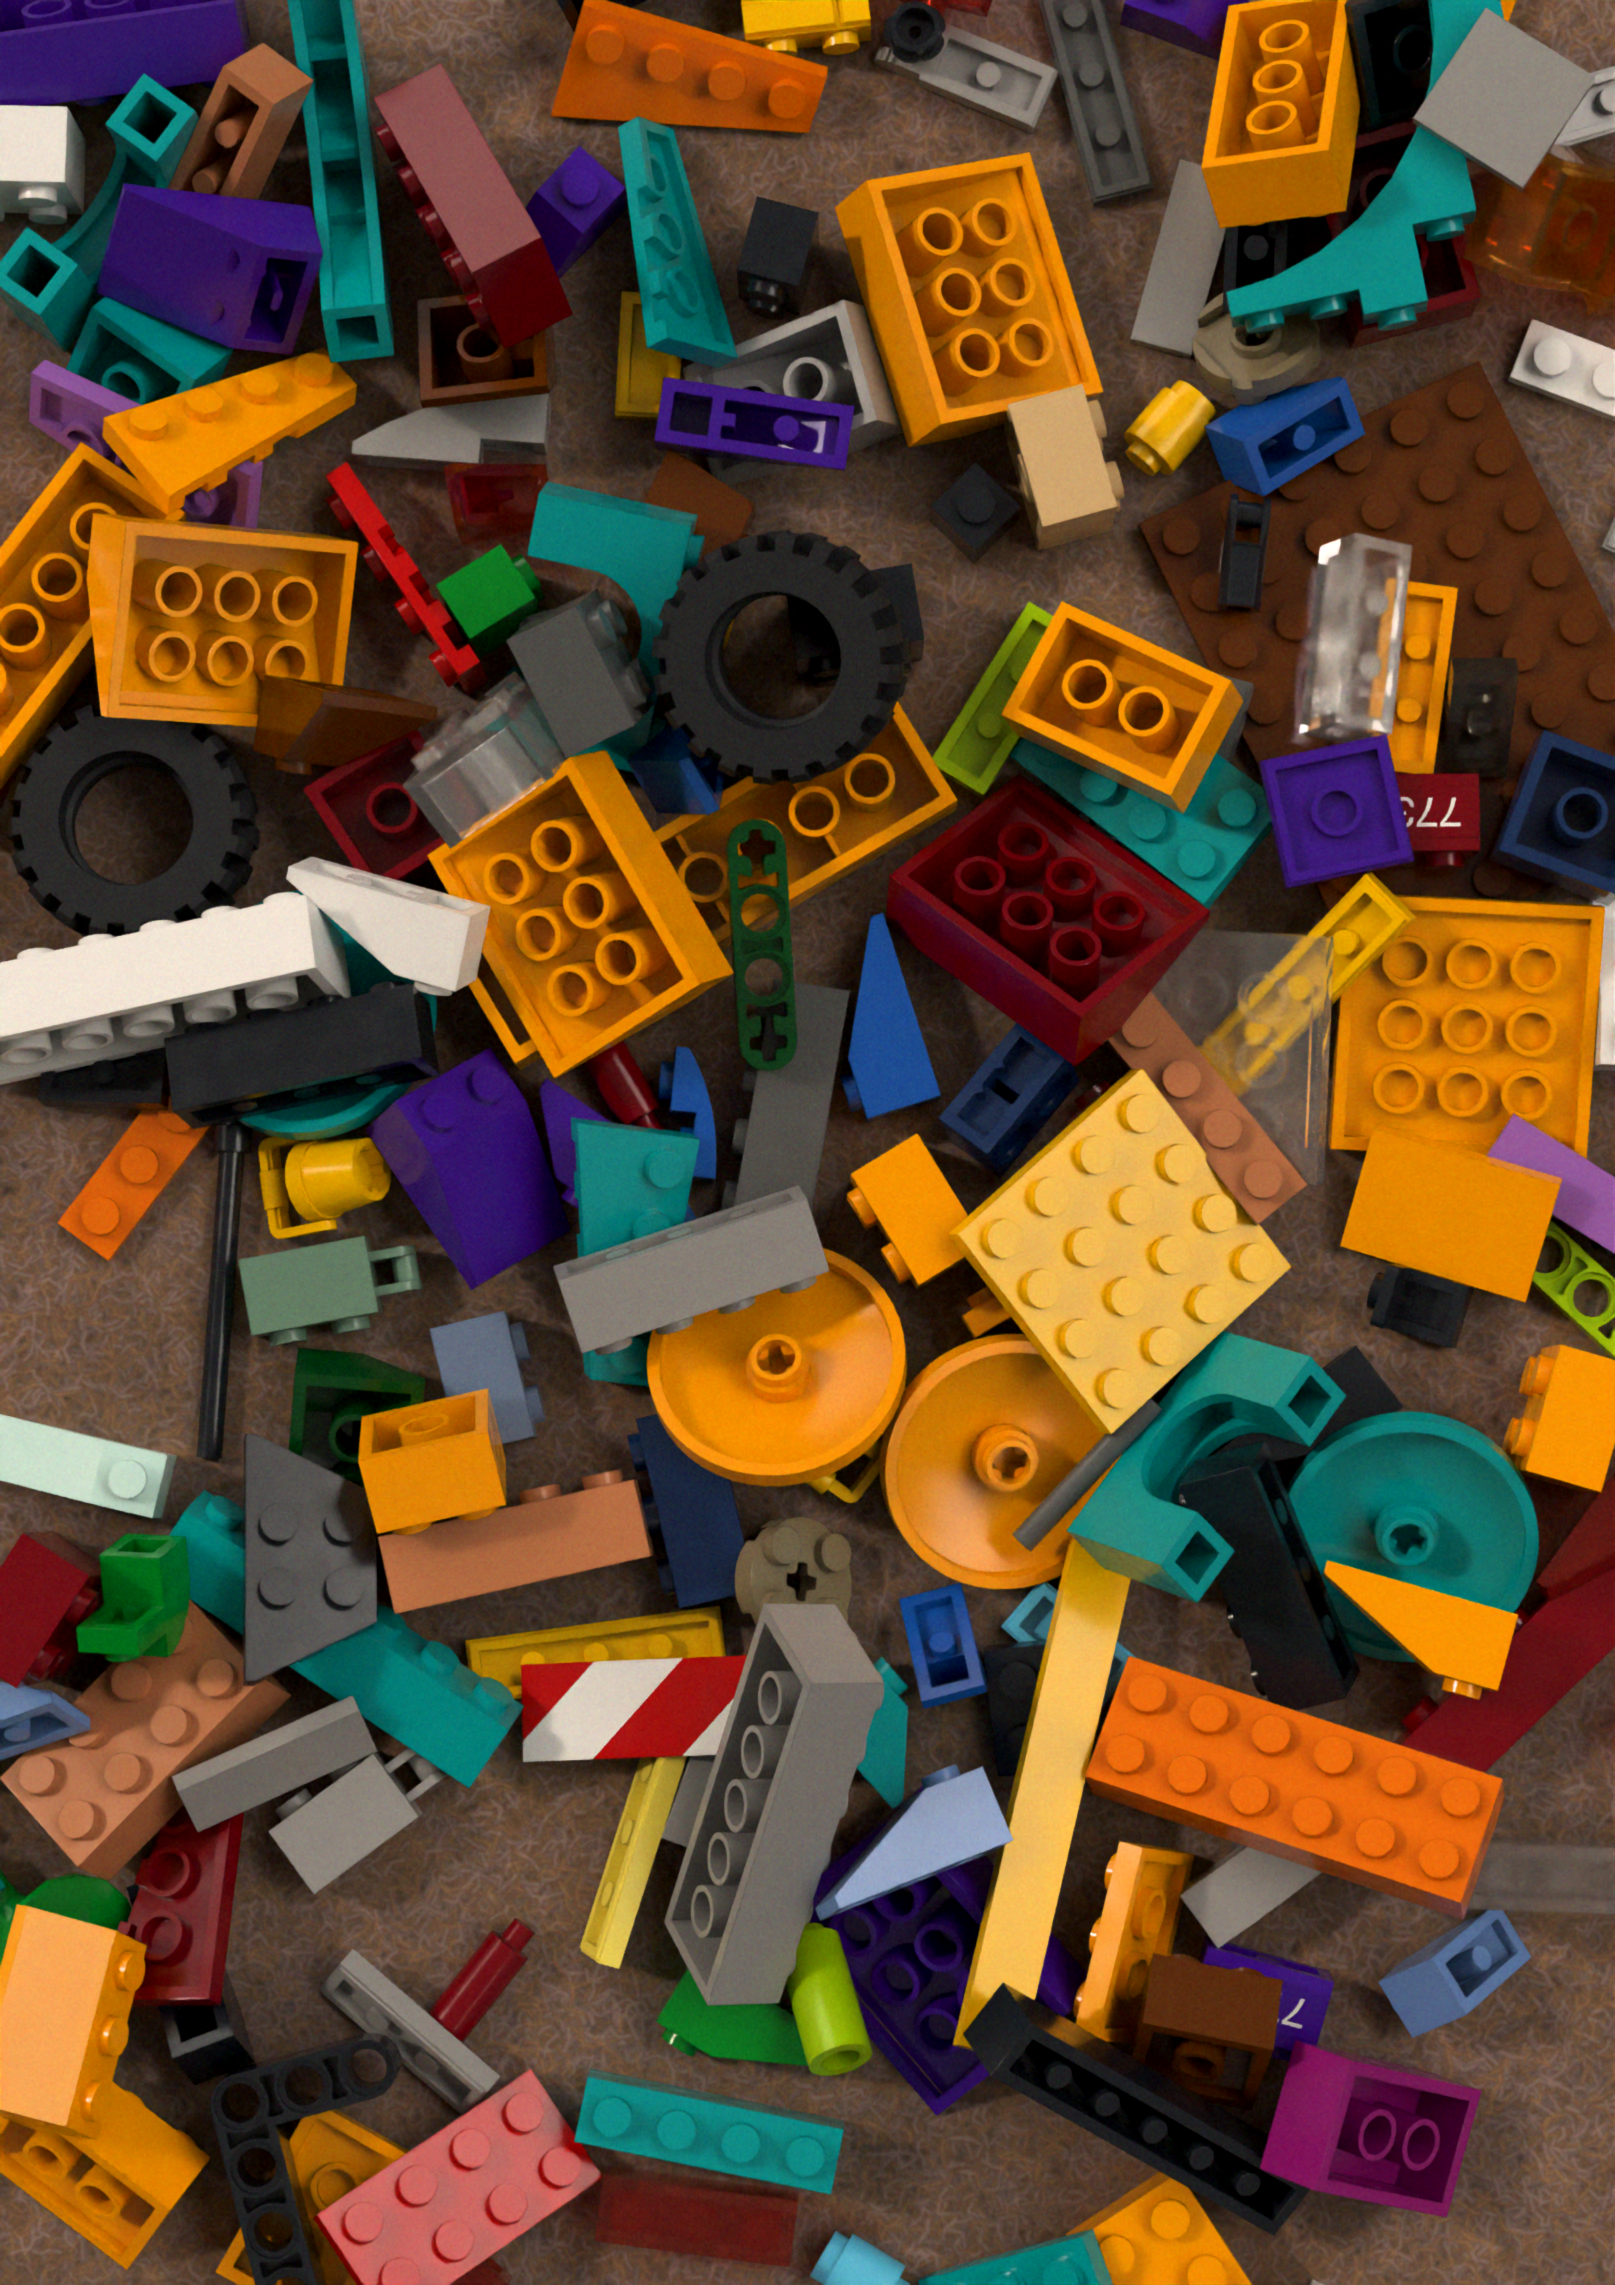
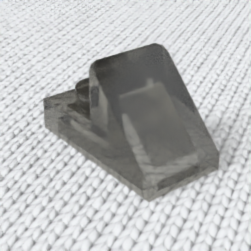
M1451 658L1449 680H1446L1441 713L1442 774H1479V777H1506L1519 675L1516 658Z

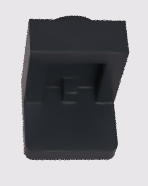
M1389 1263L1385 1274L1377 1273L1369 1290L1367 1309L1373 1310L1370 1325L1382 1329H1392L1448 1348H1456L1474 1287L1400 1264Z

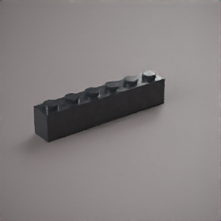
M1004 1982L963 2033L987 2072L993 2078L1275 2236L1311 2190L1260 2169L1268 2135Z

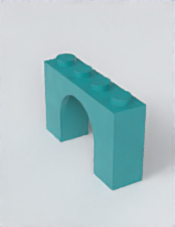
M145 73L105 124L116 144L115 159L101 190L86 212L66 234L52 244L26 227L0 261V296L16 318L64 353L82 331L92 306L106 297L97 293L96 283L123 184L168 189L199 120L193 108Z
M547 482L538 495L527 556L597 571L617 582L631 597L638 611L641 621L642 638L637 658H642L653 677L660 673L659 658L652 657L653 637L661 633L663 621L658 618L665 600L673 598L679 587L676 583L688 569L696 567L700 563L705 536L694 534L698 517L696 514ZM512 666L503 679L492 741L564 756L520 667ZM656 692L651 694L655 704L635 726L570 757L606 750L617 769L633 772L627 760L667 727V720L657 718L661 695L665 694L657 695Z
M1222 1331L1189 1362L1159 1403L1163 1410L1123 1452L1066 1531L1104 1569L1198 1603L1235 1550L1198 1512L1179 1506V1484L1194 1462L1206 1458L1216 1448L1229 1440L1249 1433H1266L1310 1447L1345 1399L1346 1394L1311 1356Z

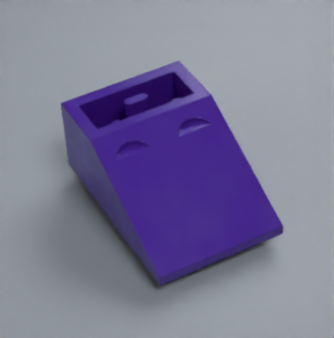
M124 183L97 279L96 291L101 295L229 348L292 355L323 256V250L310 206Z

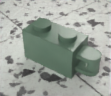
M366 1236L238 1260L251 1336H268L270 1347L307 1341L306 1328L331 1324L333 1335L370 1329L369 1316L384 1314L381 1302L382 1297L423 1289L415 1245L372 1251L370 1239ZM391 1260L395 1283L378 1286L374 1263Z

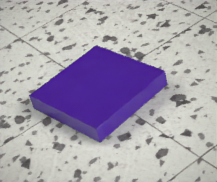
M1387 734L1259 761V772L1286 890L1404 865L1414 861Z

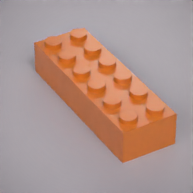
M1128 1656L1085 1774L1093 1795L1464 1920L1505 1799L1502 1778L1132 1656Z

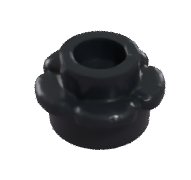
M917 1L906 2L898 6L893 16L886 20L884 39L887 44L892 45L893 55L902 62L914 64L921 58L931 60L941 52L944 46L942 33L946 29V24L940 12L928 4ZM912 28H918L921 31V36L912 38L909 35V31Z

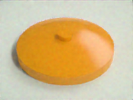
M823 1248L830 1271L817 1275V1282L809 1288L788 1294L781 1293L778 1288L754 1296L756 1302L738 1312L720 1314L718 1309L693 1316L694 1323L678 1332L661 1335L657 1333L656 1329L652 1330L647 1350V1376L654 1407L667 1434L690 1459L710 1472L732 1481L757 1486H788L817 1480L842 1469L865 1453L884 1433L899 1407L905 1388L907 1354L904 1333L896 1309L885 1290L865 1269L852 1260Z
M1001 1334L975 1339L951 1349L927 1365L904 1390L899 1407L884 1431L880 1449L879 1469L883 1498L888 1512L903 1538L922 1560L945 1576L964 1584L988 1589H1016L1041 1584L1062 1575L1069 1541L1073 1538L1066 1530L1118 1459L1031 1552L1012 1535L1105 1433H1100L1025 1334Z

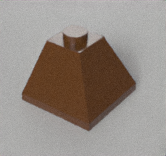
M265 674L253 751L275 757L274 768L277 770L312 775L314 764L339 767L436 720L438 707L378 690Z

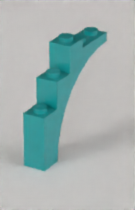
M287 0L297 68L314 80L302 104L309 157L315 226L323 250L319 266L320 300L330 362L394 355L390 263L381 214L380 174L370 116L368 67L355 0Z
M1428 0L1433 52L1430 84L1426 98L1484 9L1487 8L1504 19L1500 0ZM1417 126L1416 132L1392 178L1358 220L1321 251L1284 272L1226 292L1232 328L1246 325L1247 333L1249 334L1271 331L1285 325V316L1308 311L1312 320L1330 318L1346 313L1348 311L1347 303L1353 301L1359 302L1363 325L1378 322L1380 331L1399 329L1416 323V314L1427 311L1428 298L1415 235L1426 233L1427 241L1430 242L1446 240L1465 233L1464 225L1474 223L1476 206L1466 157Z

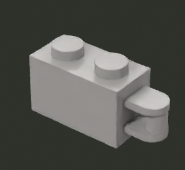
M407 1748L388 1763L380 1752L377 1751L366 1759L361 1758L328 1773L334 1783L314 1798L305 1788L275 1810L281 1822L268 1832L312 1893L315 1894L422 1815L423 1811L415 1802V1799L448 1774L410 1748ZM405 1762H408L421 1780V1783L409 1792L394 1773V1770Z

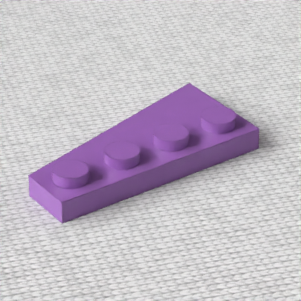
M44 360L31 372L29 422L72 452L80 442L84 443L137 479L104 440L102 433L104 417L141 406V404ZM247 459L228 470L227 481L208 492L200 487L186 495L184 506L180 509L185 512L187 521L257 528L263 462L259 461L253 464Z

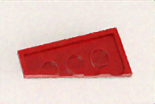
M345 462L325 475L335 492L325 498V501L345 531L356 525L369 544L360 550L359 553L377 581L381 583L390 577L403 596V598L394 603V606L412 634L415 636L422 630H425L434 643L437 651L430 654L428 658L446 686L450 688L459 682L466 694L470 695L487 684L489 681L480 660L469 644L465 646L464 640L439 599H434L419 569L404 547L398 544L389 524L348 463Z

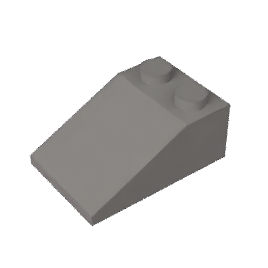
M847 300L836 302L735 345L738 359L720 368L698 362L682 368L685 380L854 406L848 453L856 452L903 432L866 308ZM706 457L711 475L727 486L798 467Z

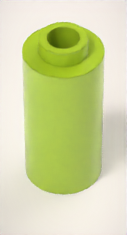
M820 1923L805 1924L796 1950L795 1969L787 1977L785 1984L810 2072L820 2076L838 2075L860 2067L871 2058L873 2052L839 1933L834 1929L824 1928Z

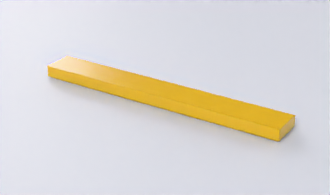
M1074 1538L1070 1539L1005 1817L1013 1841L999 1848L954 2037L953 2046L971 2051L974 2050L963 2033L1003 1982L1033 2000L1036 1998L1085 1783V1774L1090 1761L1131 1578L1104 1569Z

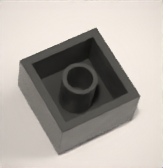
M598 589L529 621L506 640L565 758L635 726L655 704L651 697V694L656 692L655 684L647 665L640 657L632 659L621 637L627 634V627L622 614L612 599L603 601Z

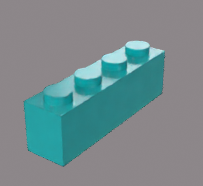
M591 2068L586 2081L574 2142L831 2194L844 2131V2120Z

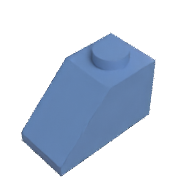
M1496 1902L1408 1956L1378 1983L1411 2037L1414 2038L1467 2015L1531 1958V1955L1499 1903Z

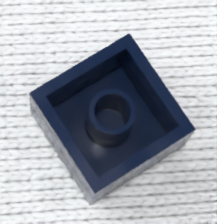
M1544 730L1533 741L1488 860L1607 906L1614 902L1615 756Z

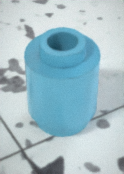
M837 2231L833 2234L810 2274L811 2278L823 2285H910V2283L900 2278L906 2265L855 2234H852L849 2239Z

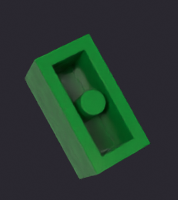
M501 544L436 584L446 610L479 660L505 644L506 640L518 631L519 623L524 618L539 613L540 610L537 603L545 598L539 588L541 587L539 580L523 555L519 554L510 559Z

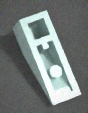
M0 1414V1481L149 1518H162L177 1455Z

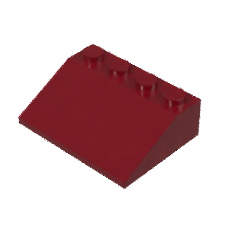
M1018 774L889 875L886 924L887 927L1071 1064L1077 1066L1119 1031L1209 920L1210 910Z

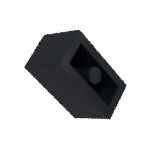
M756 197L737 266L739 300L749 302L747 309L750 312L773 320H783L785 312L800 315L819 246V212Z

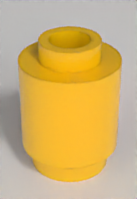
M1177 380L1171 389L1162 388L1126 430L1124 438L1129 444V448L1125 453L1140 470L1150 476H1155L1158 471L1166 475H1172L1207 434L1204 426L1209 424L1211 418L1216 414V410L1211 402L1195 387L1185 381Z

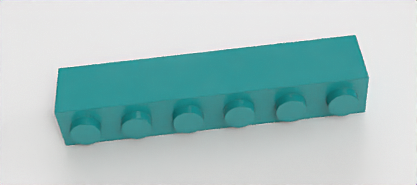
M204 1489L184 1511L169 1536H186L190 1577L189 1599L243 1635V1510L232 1500L223 1496H214ZM377 1604V1623L374 1628L347 1641L342 1640L325 1648L324 1652L302 1663L298 1661L289 1666L339 1701L353 1695L364 1718L468 1788L475 1781L524 1708L522 1704L513 1699L509 1689L502 1683L489 1677H480L461 1664L458 1656L449 1647L436 1641H427L408 1628L404 1619L398 1613L394 1614L393 1609Z

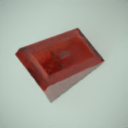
M450 463L443 467L455 528L462 545L532 531L539 492L549 482L545 464Z

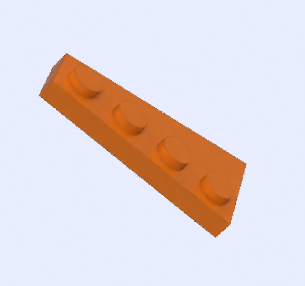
M583 0L555 96L551 117L630 121L639 116L660 124L809 133L827 79L828 67L607 0Z

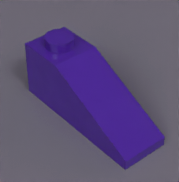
M664 377L655 434V449L668 451L670 448L679 453L719 459L845 471L854 406Z

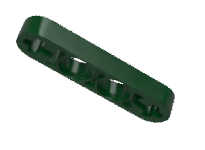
M752 818L741 821L732 828L727 837L725 848L732 967L734 972L736 1033L740 1054L746 1062L758 1070L774 1071L783 1068L792 1060L796 1053L798 1041L786 845L783 835L776 826L768 821ZM760 829L761 838L773 843V853H767L762 856V875L767 876L776 872L777 885L774 887L768 884L754 883L739 889L738 875L743 874L752 877L750 858L738 854V843H744L749 840L750 830ZM766 894L776 903L778 910L777 919L767 930L752 931L742 921V906L745 900L752 895ZM762 958L771 959L776 962L782 974L781 983L777 990L765 996L752 993L745 982V974L749 965L755 960ZM784 1001L785 1012L783 1015L771 1012L772 1030L778 1035H784V1046L774 1048L773 1058L763 1059L762 1052L757 1048H750L749 1045L750 1037L759 1036L761 1033V1016L757 1013L746 1017V1004L769 1007Z

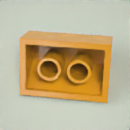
M16 1905L0 1966L1 2117L29 2129L98 2140L102 2121L109 2114L112 2104L111 2085L118 2058L123 2053L128 2042L129 2027L127 2022L134 1994L142 1984L145 1975L144 1955L147 1948L146 1945L117 1930L30 1906Z
M113 2081L111 2085V2108L105 2120L102 2121L98 2140L29 2129L0 2116V2173L126 2270H128L211 2158L197 2147L190 2136L172 2128L146 2108L143 2101L137 2095L123 2090Z

